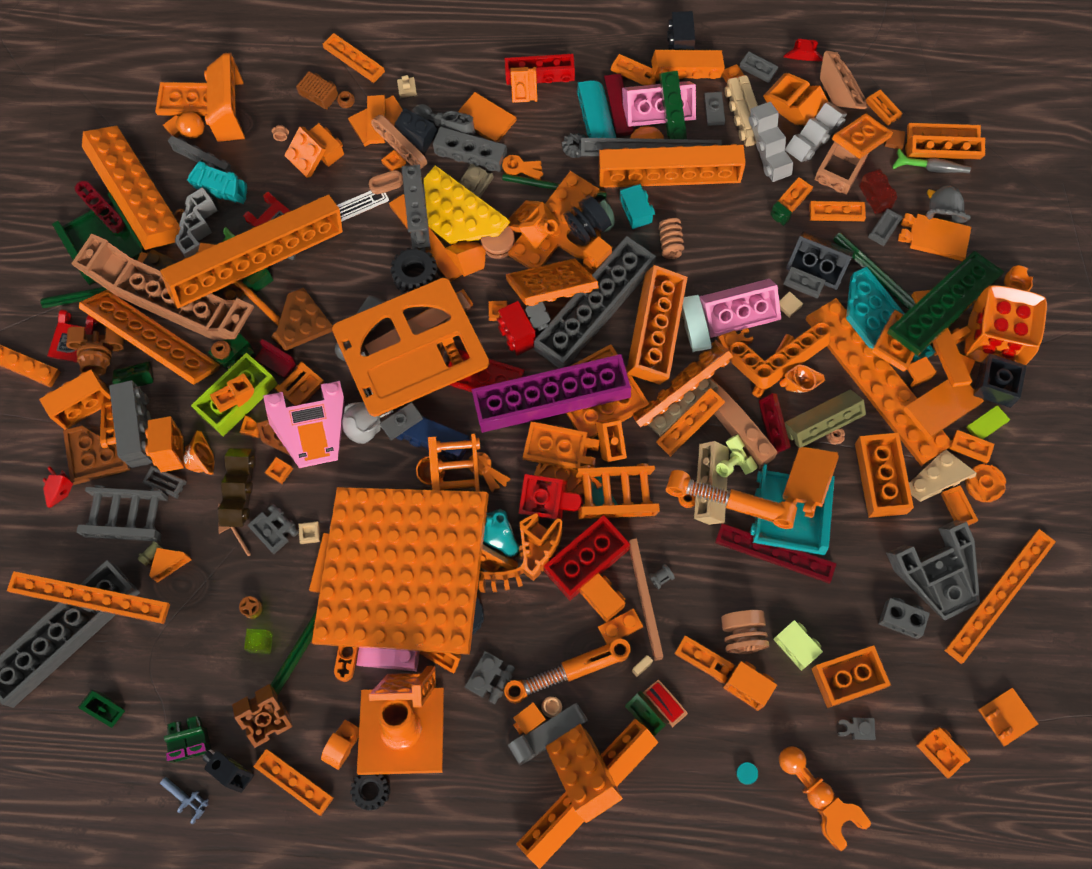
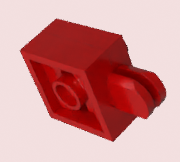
M525 474L519 514L533 515L537 513L538 517L562 520L563 510L578 511L583 505V499L576 492L566 491L568 481Z

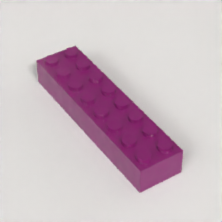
M620 354L472 389L480 428L483 433L631 398V386L622 355Z

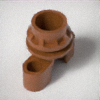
M70 327L67 331L66 346L77 350V362L80 365L81 373L92 370L97 376H102L110 365L111 351L122 350L124 338L109 328H106V335H99L98 331H94L93 335L85 334V327Z

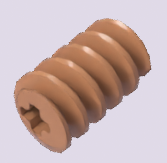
M668 218L659 223L662 256L666 259L679 258L684 250V245H682L684 242L682 239L683 233L680 232L682 230L681 220L678 218Z

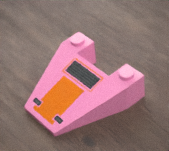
M340 381L321 384L322 401L287 408L283 392L263 396L269 424L299 468L338 460L342 433L341 422L345 409Z

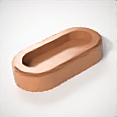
M395 170L374 176L369 180V189L374 194H382L403 185L402 174Z

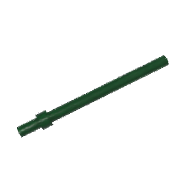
M505 173L502 176L503 181L556 190L560 185L559 183ZM599 191L596 198L606 199L607 192Z

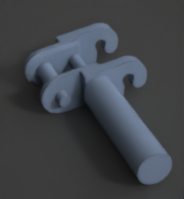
M167 777L163 778L160 782L163 787L182 802L177 810L178 813H181L182 809L187 807V805L196 810L195 816L190 821L191 824H194L195 820L199 819L205 810L203 808L208 806L209 799H202L198 795L199 791L192 792V796L189 798L186 793ZM194 799L201 803L199 807L192 803Z

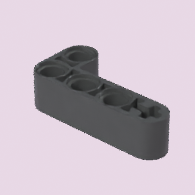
M575 703L527 735L518 737L508 744V747L518 764L522 765L546 750L545 747L577 725L581 724L583 726L588 722V719L578 703Z

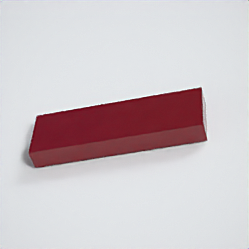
M772 393L759 400V405L768 440L780 453L791 446L778 396Z

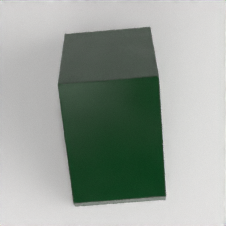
M91 690L78 706L79 709L113 728L125 712L122 707L106 695L95 690Z

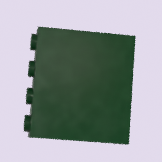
M110 192L107 194L111 200L107 201V203L125 223V228L121 232L113 233L92 210L64 226L59 221L52 223L72 260L75 259L91 233L107 240L134 260L138 259L141 252L147 253ZM109 209L103 210L101 212V215H107L109 213ZM114 219L110 220L115 226L118 225ZM79 270L89 285L96 283V281Z

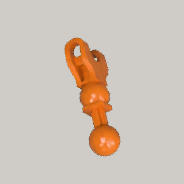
M790 746L781 751L779 755L780 767L788 774H796L805 785L802 792L807 793L808 801L814 808L818 809L817 811L822 817V834L835 849L843 851L847 846V842L841 833L844 822L851 820L858 828L867 829L871 826L870 820L859 806L843 803L838 797H834L832 787L823 782L821 777L814 778L805 767L806 756L801 749Z

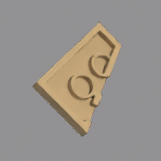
M945 450L909 482L911 495L921 502L941 493L942 490L950 486L954 487L960 484L963 480L976 477L977 473L949 451Z

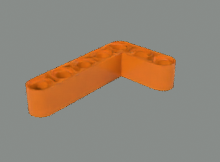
M817 323L765 361L745 343L735 342L730 346V353L733 355L731 363L757 387L767 389L785 377V374L793 367L803 364L830 343L831 328L827 323Z

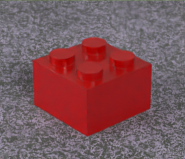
M519 301L499 309V317L497 318L498 329L502 336H506L509 350L514 351L516 356L534 348V341L536 340L535 330Z

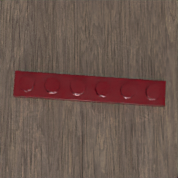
M723 523L721 524L715 541L716 544L817 580L831 583L836 563L802 551L753 543L754 535H750L749 532Z

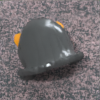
M945 185L937 191L928 189L927 195L930 198V210L926 213L927 219H932L935 213L952 215L953 222L958 224L971 219L970 215L965 214L964 198L959 189L951 185Z

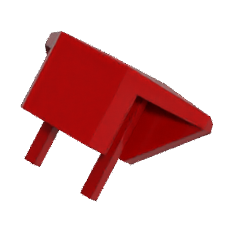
M797 39L794 48L783 56V58L794 60L823 61V57L816 51L818 45L816 40Z
M48 467L51 475L48 476V479L43 478L45 483L43 490L46 505L48 508H51L68 497L73 482L63 470L60 475H57L51 467Z

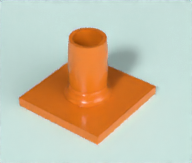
M434 688L422 707H413V700L369 701V694L372 690H361L357 774L443 773L444 688Z

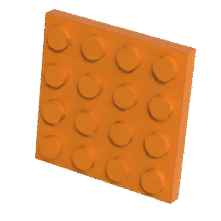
M575 258L506 274L509 285L524 304L528 306L537 305L542 301H555L563 296L572 297L580 292L589 293L593 289L598 288V281Z
M610 344L573 365L618 354ZM627 374L631 386V398L568 412L566 415L576 430L588 432L587 438L592 439L598 436L596 421L616 418L623 422L643 409L648 408L650 404L633 377Z

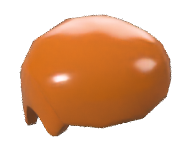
M185 112L176 121V127L182 136L193 139L203 134L204 122L197 113Z
M1016 265L1005 275L1004 285L1030 291L1033 287V277L1028 276V268Z
M429 456L422 458L416 466V476L425 485H432ZM445 470L439 472V480L443 479Z

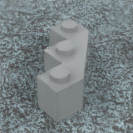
M768 102L751 108L749 123L754 133L764 173L766 176H769L772 182L792 175L793 161L785 152L786 137L778 127L779 113L773 104Z
M825 102L817 116L810 118L801 133L793 136L785 151L800 162L810 160L817 149L829 140L836 129L842 127L846 121L845 116L847 113L833 103Z
M203 187L187 197L185 212L182 213L179 224V234L176 235L175 243L186 258L195 255L199 250L200 244L198 241L212 233L204 219L218 211Z

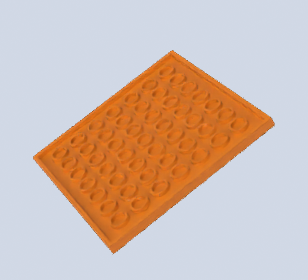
M337 487L312 643L315 645L470 655L489 494L478 491Z

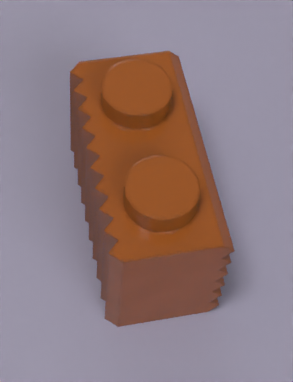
M308 71L296 85L299 95L326 110L338 97L336 85L331 81L327 82L322 79L317 73L313 74Z

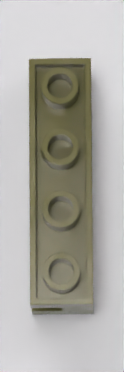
M850 389L786 421L785 427L788 438L791 441L795 439V444L801 448L865 416L864 400Z

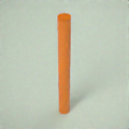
M241 280L234 282L253 303L274 323L279 325L280 317Z

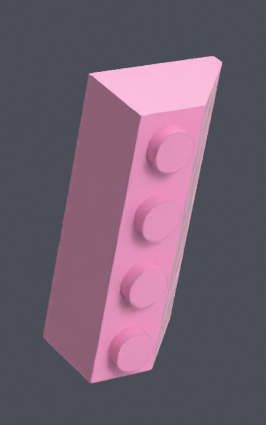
M690 81L679 82L684 120H696V84ZM660 84L622 88L623 108L628 127L666 123Z
M771 279L699 296L710 338L734 330L739 331L781 320L778 288Z

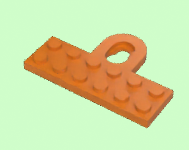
M570 171L545 203L560 222L557 231H553L554 234H550L536 249L521 234L508 252V256L528 269L544 266L558 247L576 258L583 259L584 250L595 239L590 237L591 242L585 246L572 243L567 238L571 230L563 214L567 211L571 212L573 206L581 211L578 202L587 195H591L595 199L599 193V188ZM594 228L596 236L601 238L600 232Z

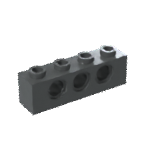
M443 127L439 128L433 142L434 152L438 156L484 167L490 171L501 172L503 159L507 157V148L504 144Z

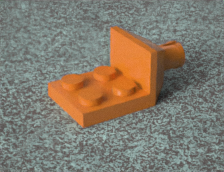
M526 200L508 218L510 221L508 227L514 232L522 233L535 249L550 234H554L553 231H557L560 224L548 207L539 201Z

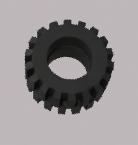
M409 247L407 251H400V255L396 254L395 260H392L391 273L394 284L402 294L439 279L436 260L424 248L419 250V247H414V249ZM410 269H424V272L417 277L406 276Z

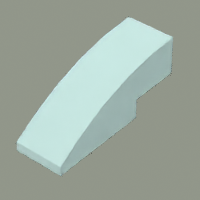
M699 295L684 297L681 313L692 351L711 349L710 336Z

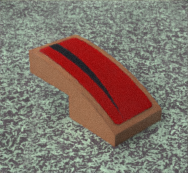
M659 680L643 692L649 701L669 721V725L672 728L688 714Z

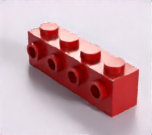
M574 54L505 58L506 85H511V68L528 67V69L536 67L537 83L575 81Z

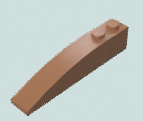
M710 377L719 388L716 393L725 401L714 415L732 437L737 434L745 445L743 450L748 457L752 456L758 469H761L764 464L767 465L774 460L778 451L743 409Z

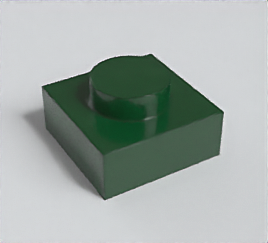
M778 201L773 205L771 216L776 222H780L784 226L789 222L792 212Z

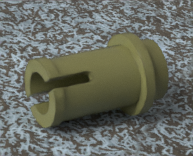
M153 541L142 554L139 553L140 556L137 559L145 566L151 565L156 549L163 548Z

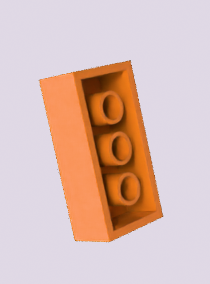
M899 433L860 436L855 443L868 518L908 514L914 506Z
M581 724L545 747L574 810L586 823L623 799L593 739Z

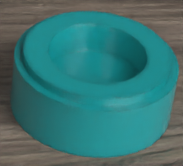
M749 762L739 765L736 770L737 779L745 785L754 783L758 778L756 766Z

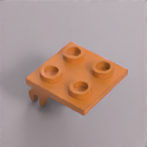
M1013 688L978 709L1003 746L1008 745L1038 725V722Z

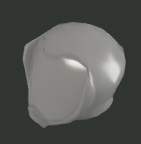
M364 402L350 403L345 406L341 422L345 435L358 444L369 442L380 431V415L376 417L371 416Z

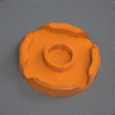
M979 464L974 466L972 470L977 473L976 477L965 480L968 493L980 502L998 500L1006 490L1004 474L993 465Z

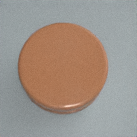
M507 226L499 236L481 237V243L486 254L495 259L508 256V252L515 244L514 233L510 227Z

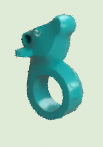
M498 509L487 513L483 545L498 549L506 556L512 557L519 553L520 545L514 537L506 511Z

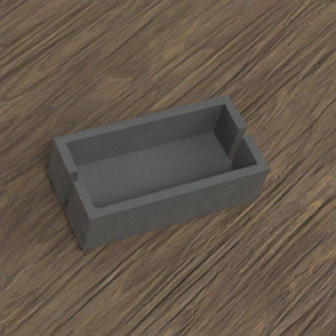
M133 381L109 385L118 457L130 468L153 464L151 457L147 456L145 451V445H148L145 429L148 428V420H151L150 413L147 410V404H149L147 394L143 393L140 386H137Z

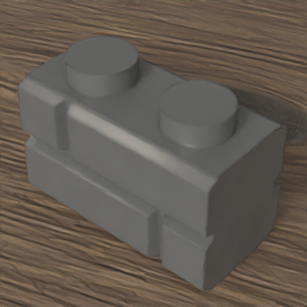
M539 302L534 306H527L525 309L527 318L530 319L534 330L537 329L538 332L549 327L548 324L551 320L548 313L545 312L546 308L543 302Z

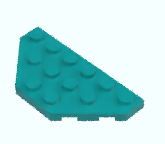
M865 267L854 272L850 277L846 319L869 348H873L892 312L897 310L902 314L905 313L872 272ZM929 345L919 356L915 354L912 361L916 362L924 357L929 358L935 353V350Z

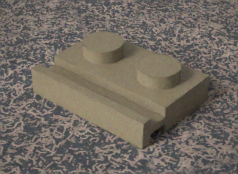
M471 164L459 183L481 198L494 176L492 173L489 174L486 170Z

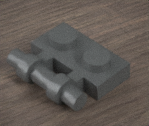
M273 504L268 508L272 513L271 515L266 517L262 512L247 526L275 554L289 542L284 536L285 534L290 533L295 537L299 531L295 528L296 525L293 521H289L284 516V512ZM277 520L283 525L279 530L273 524Z
M485 651L465 688L482 698L487 691L490 692L491 696L488 701L495 705L498 698H501L504 694L502 691L507 682L511 681L515 667L508 664L505 671L501 670L500 667L503 661ZM498 675L501 678L496 687L491 686L495 676Z

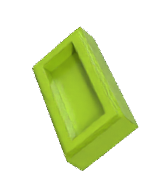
M997 405L966 428L973 436L985 439L1008 423L1010 419Z

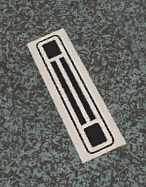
M368 191L338 204L341 222L388 202L389 199L386 193L374 194Z

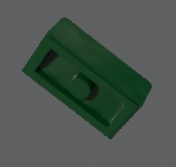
M148 361L114 370L113 384L133 381L137 386H143L153 383L151 363Z

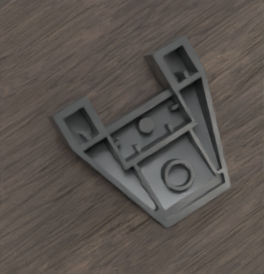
M955 520L938 528L945 547L920 559L914 546L903 544L886 552L893 570L943 620H947L980 604L975 541L966 521Z

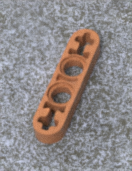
M378 115L371 121L375 131L410 165L420 164L421 169L427 165L425 156L384 116Z

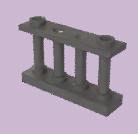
M420 164L402 166L408 232H411L412 249L419 247V250L422 248L426 249V251L431 250L424 184H422Z
M101 485L85 488V491L94 497L89 521L86 525H78V534L90 538L161 542L162 534L156 530L154 524L159 500L168 501V496L162 490L152 488L150 491L111 489ZM102 497H113L108 523L105 526H98L97 519ZM121 498H130L131 504L127 525L117 527L116 520ZM140 499H147L151 501L146 526L143 529L137 528L135 522Z

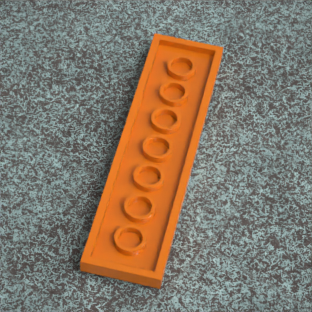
M108 290L79 302V309L193 385L219 370V363Z

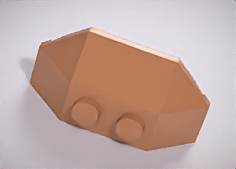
M825 51L820 80L823 84V89L830 97V102L839 107L866 109V99L845 62L840 59L838 52Z

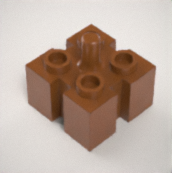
M271 684L255 692L256 697L249 699L247 696L232 704L234 718L242 730H246V735L254 748L270 740L269 735L273 732L279 735L292 727L289 712L282 702L279 703L278 695Z

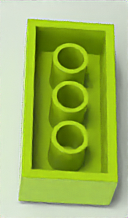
M245 353L191 406L224 437L264 398V395H267L277 385V382L267 370L249 354ZM244 373L254 387L252 397L242 406L238 407L235 405L220 413L213 403L210 394L226 387L228 381Z

